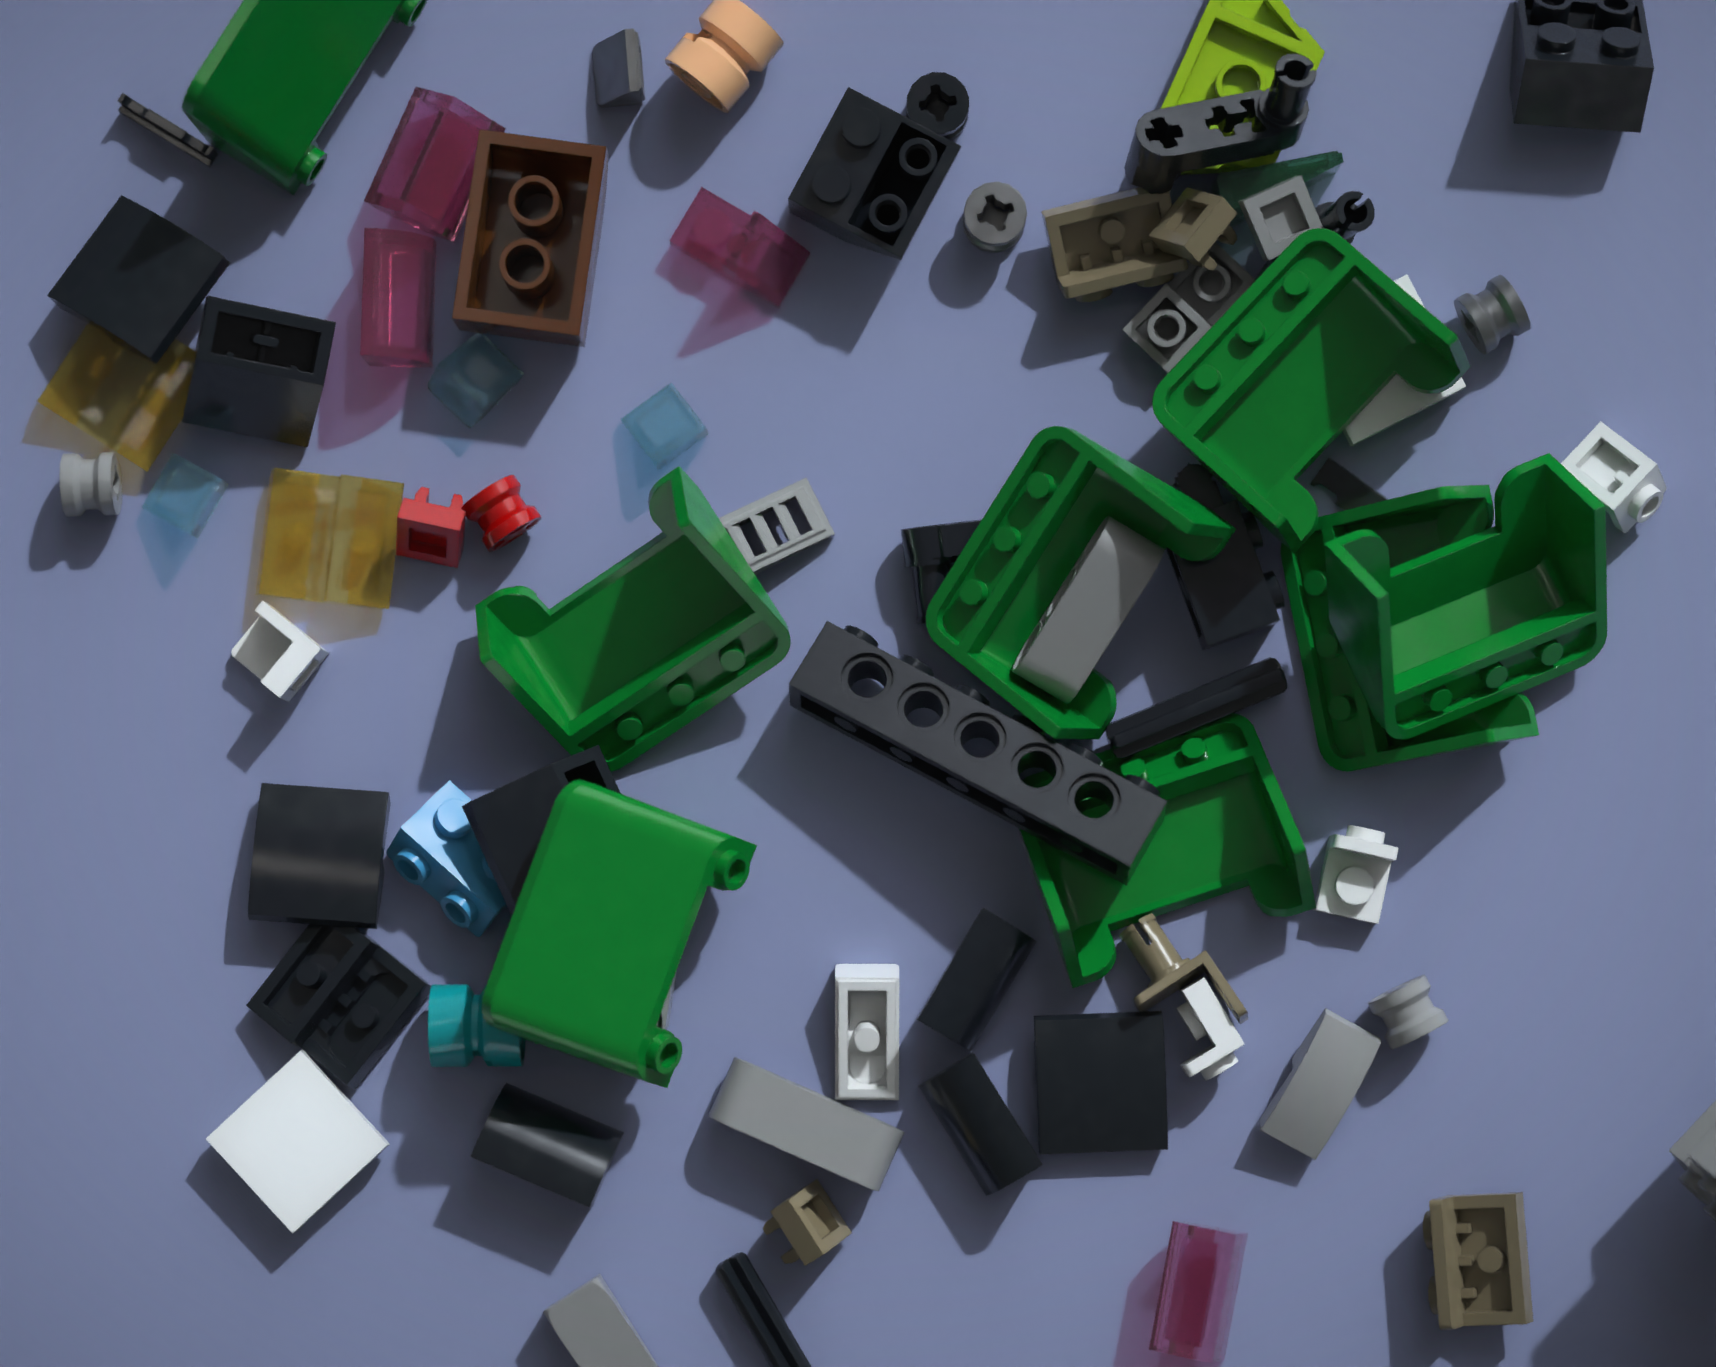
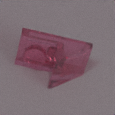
M703 187L699 190L669 240L671 246L777 308L781 306L811 255V252L762 214L753 211L749 215Z

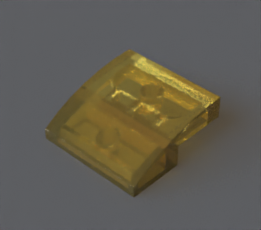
M87 323L36 401L148 472L182 420L195 351L174 339L158 363L155 364L114 343L101 329Z
M275 467L271 469L255 595L354 607L389 609L396 556L397 516L402 503L404 483L343 474L331 476Z

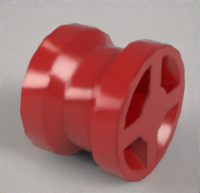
M514 475L506 476L489 485L461 507V510L466 511L468 521L477 522L482 529V542L489 552H493L511 543L542 519L535 506L526 505L519 495L521 485Z

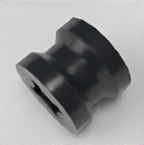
M932 72L921 76L912 84L907 95V118L951 141L963 132L968 121L969 96L965 86L956 77L944 72ZM940 98L945 99L948 103L954 102V104L947 105L944 101L940 100Z

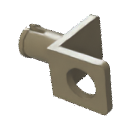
M1153 913L1138 920L1140 928L1151 942L1150 945L1145 943L1133 924L1121 932L1119 935L1120 939L1126 943L1151 981L1147 985L1146 990L1133 998L1139 1012L1149 1010L1205 973L1239 1024L1248 1020L1247 1010L1208 952L1205 950L1191 960L1190 958L1182 959L1156 921L1157 918Z

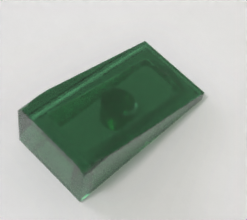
M1327 152L1218 174L1211 187L1212 194L1224 197L1238 213L1229 224L1231 227H1234L1246 221L1238 201L1298 175L1302 176L1306 187L1309 188L1338 171L1344 162L1342 152Z

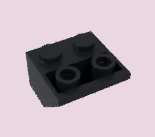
M1515 0L1510 74V97L1514 124L1641 133L1654 71L1643 0Z
M848 87L788 198L789 211L791 214L847 243L902 260L961 150V146Z
M207 296L205 298L181 422L308 447L324 387L336 322Z
M599 745L549 764L462 806L511 915H513L554 802L562 789L573 781L584 780L620 793Z

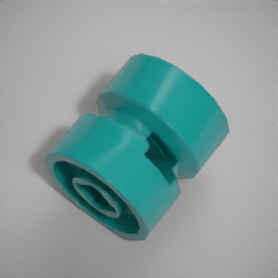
M469 984L431 985L428 1005V1048L431 1067H468L475 1056H482L487 1066L522 1067L525 1059L526 1039L506 1033L486 1023L481 1007L485 987L480 995H475Z

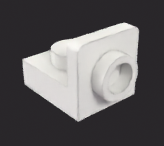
M1601 421L1561 463L1606 506V512L1609 513L1614 526L1623 533H1627L1637 522L1642 523L1648 520L1660 507L1664 492L1667 489L1657 463Z
M1348 825L1346 836L1339 834L1329 836L1314 911L1379 924L1391 863L1396 861L1399 849L1398 847L1383 844L1386 833Z
M1199 977L1179 989L1186 1002L1176 1009L1194 1039L1197 1041L1207 1035L1212 1045L1182 1062L1180 1066L1186 1076L1192 1077L1200 1072L1205 1081L1236 1064L1238 1059L1233 1051L1245 1045L1206 979Z

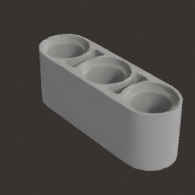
M1108 515L1093 534L1028 637L1014 662L1012 672L1060 701L1069 704L1083 686L1150 581L1162 559L1165 549Z
M734 1057L709 1113L710 1118L875 1191L880 1190L905 1133L881 1120L737 1057Z

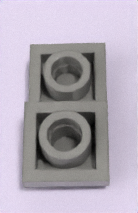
M1216 242L1208 250L1209 256L1217 263L1213 271L1188 262V269L1180 271L1168 284L1166 283L1122 329L1167 373L1175 367L1254 281V278Z
M1325 1008L1292 1057L1293 1070L1259 1119L1260 1131L1316 1160L1363 1082L1381 1045L1380 1037Z

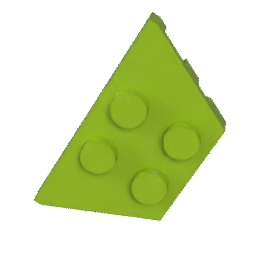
M1209 0L1161 109L1255 90L1265 91L1271 87L1277 61L1282 56L1287 54L1305 56L1314 64L1311 70L1317 71L1325 51L1305 28L1297 25L1290 16L1289 8L1282 0ZM1244 118L1243 123L1248 122V119ZM1217 125L1210 126V129H1219ZM1232 132L1223 133V136L1229 137L1231 136ZM1281 150L1275 151L1272 155L1181 172V175L1272 171Z

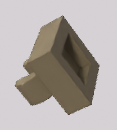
M1186 188L1149 234V237L1162 252L1185 258L1195 266L1213 271L1217 263L1209 256L1208 250L1216 240L1229 245L1235 244L1237 235L1229 224L1238 213L1224 197Z
M818 1179L801 1188L772 1209L770 1212L773 1217L763 1226V1231L766 1235L781 1228L793 1246L781 1256L784 1263H793L801 1259L805 1266L823 1256L852 1233Z

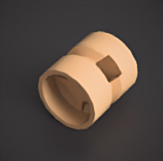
M713 0L699 17L702 29L700 33H686L664 60L670 70L691 90L715 108L728 113L750 87L747 73L750 70L762 72L784 44L776 31L740 0Z

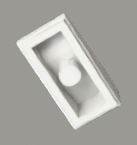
M837 964L835 966V1100H899V965Z

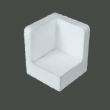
M262 600L255 609L260 616L232 648L231 654L237 661L261 679L260 682L279 698L289 702L329 653L273 606Z

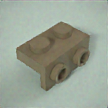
M1137 187L1041 211L1056 282L1064 298L1075 297L1076 301L1079 302L1097 301L1110 296L1113 293L1112 288L1135 282L1140 287L1158 286L1173 280L1174 273L1188 269L1187 259L1162 252L1149 237V234L1172 207L1169 191L1163 194H1150L1145 189Z
M1523 1192L1447 1195L1431 1199L1429 1201V1211L1425 1213L1423 1219V1237L1426 1247L1429 1250H1433L1435 1276H1432L1429 1280L1428 1300L1432 1313L1438 1315L1440 1330H1454L1463 1326L1520 1325L1534 1322Z

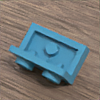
M449 780L401 826L388 847L386 854L393 861L396 870L405 880L414 885H420L440 903L442 911L451 922L459 927L467 928L475 936L480 937L507 905L463 811L462 806L472 800Z

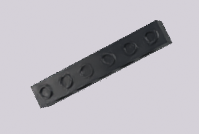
M828 621L826 622L789 683L790 706L1127 886L1164 821L1167 801L1159 797L1160 792L1154 785L1135 775H1126L1123 778L1102 767L1103 762L1097 755L1084 747L1071 744L1066 748L1045 737L1046 732L1025 716L1015 714L1010 718L989 707L990 702L988 699L971 687L957 685L956 688H953L933 677V671L926 664L914 657L901 655L898 659L877 648V641L857 627L847 625L842 629ZM869 678L880 682L884 689L873 697H862L855 694L851 687L857 681ZM928 708L935 711L940 719L932 726L918 727L910 723L906 717L915 709ZM985 738L991 741L997 749L989 756L974 757L968 754L962 746L970 739ZM1036 767L1046 770L1052 776L1053 781L1047 786L1034 788L1023 783L1019 775L1026 769ZM1085 798H1098L1107 804L1110 811L1103 817L1089 818L1078 811L1076 804Z

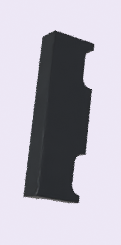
M124 93L117 100L121 104L118 110L121 114L208 167H211L218 156L213 147L193 137L182 128L142 106Z
M1330 457L1310 483L1312 486L1321 484L1336 494L1337 501L1335 504L1343 510L1388 500L1387 497Z

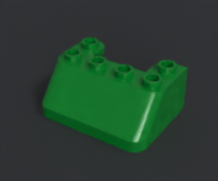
M1550 453L1522 463L1503 476L1494 497V527L1390 568L1388 546L1374 531L1367 529L1356 530L1324 543L1331 627L1374 719L1391 737L1409 739L1578 669L1592 661L1602 650L1607 638L1606 506Z

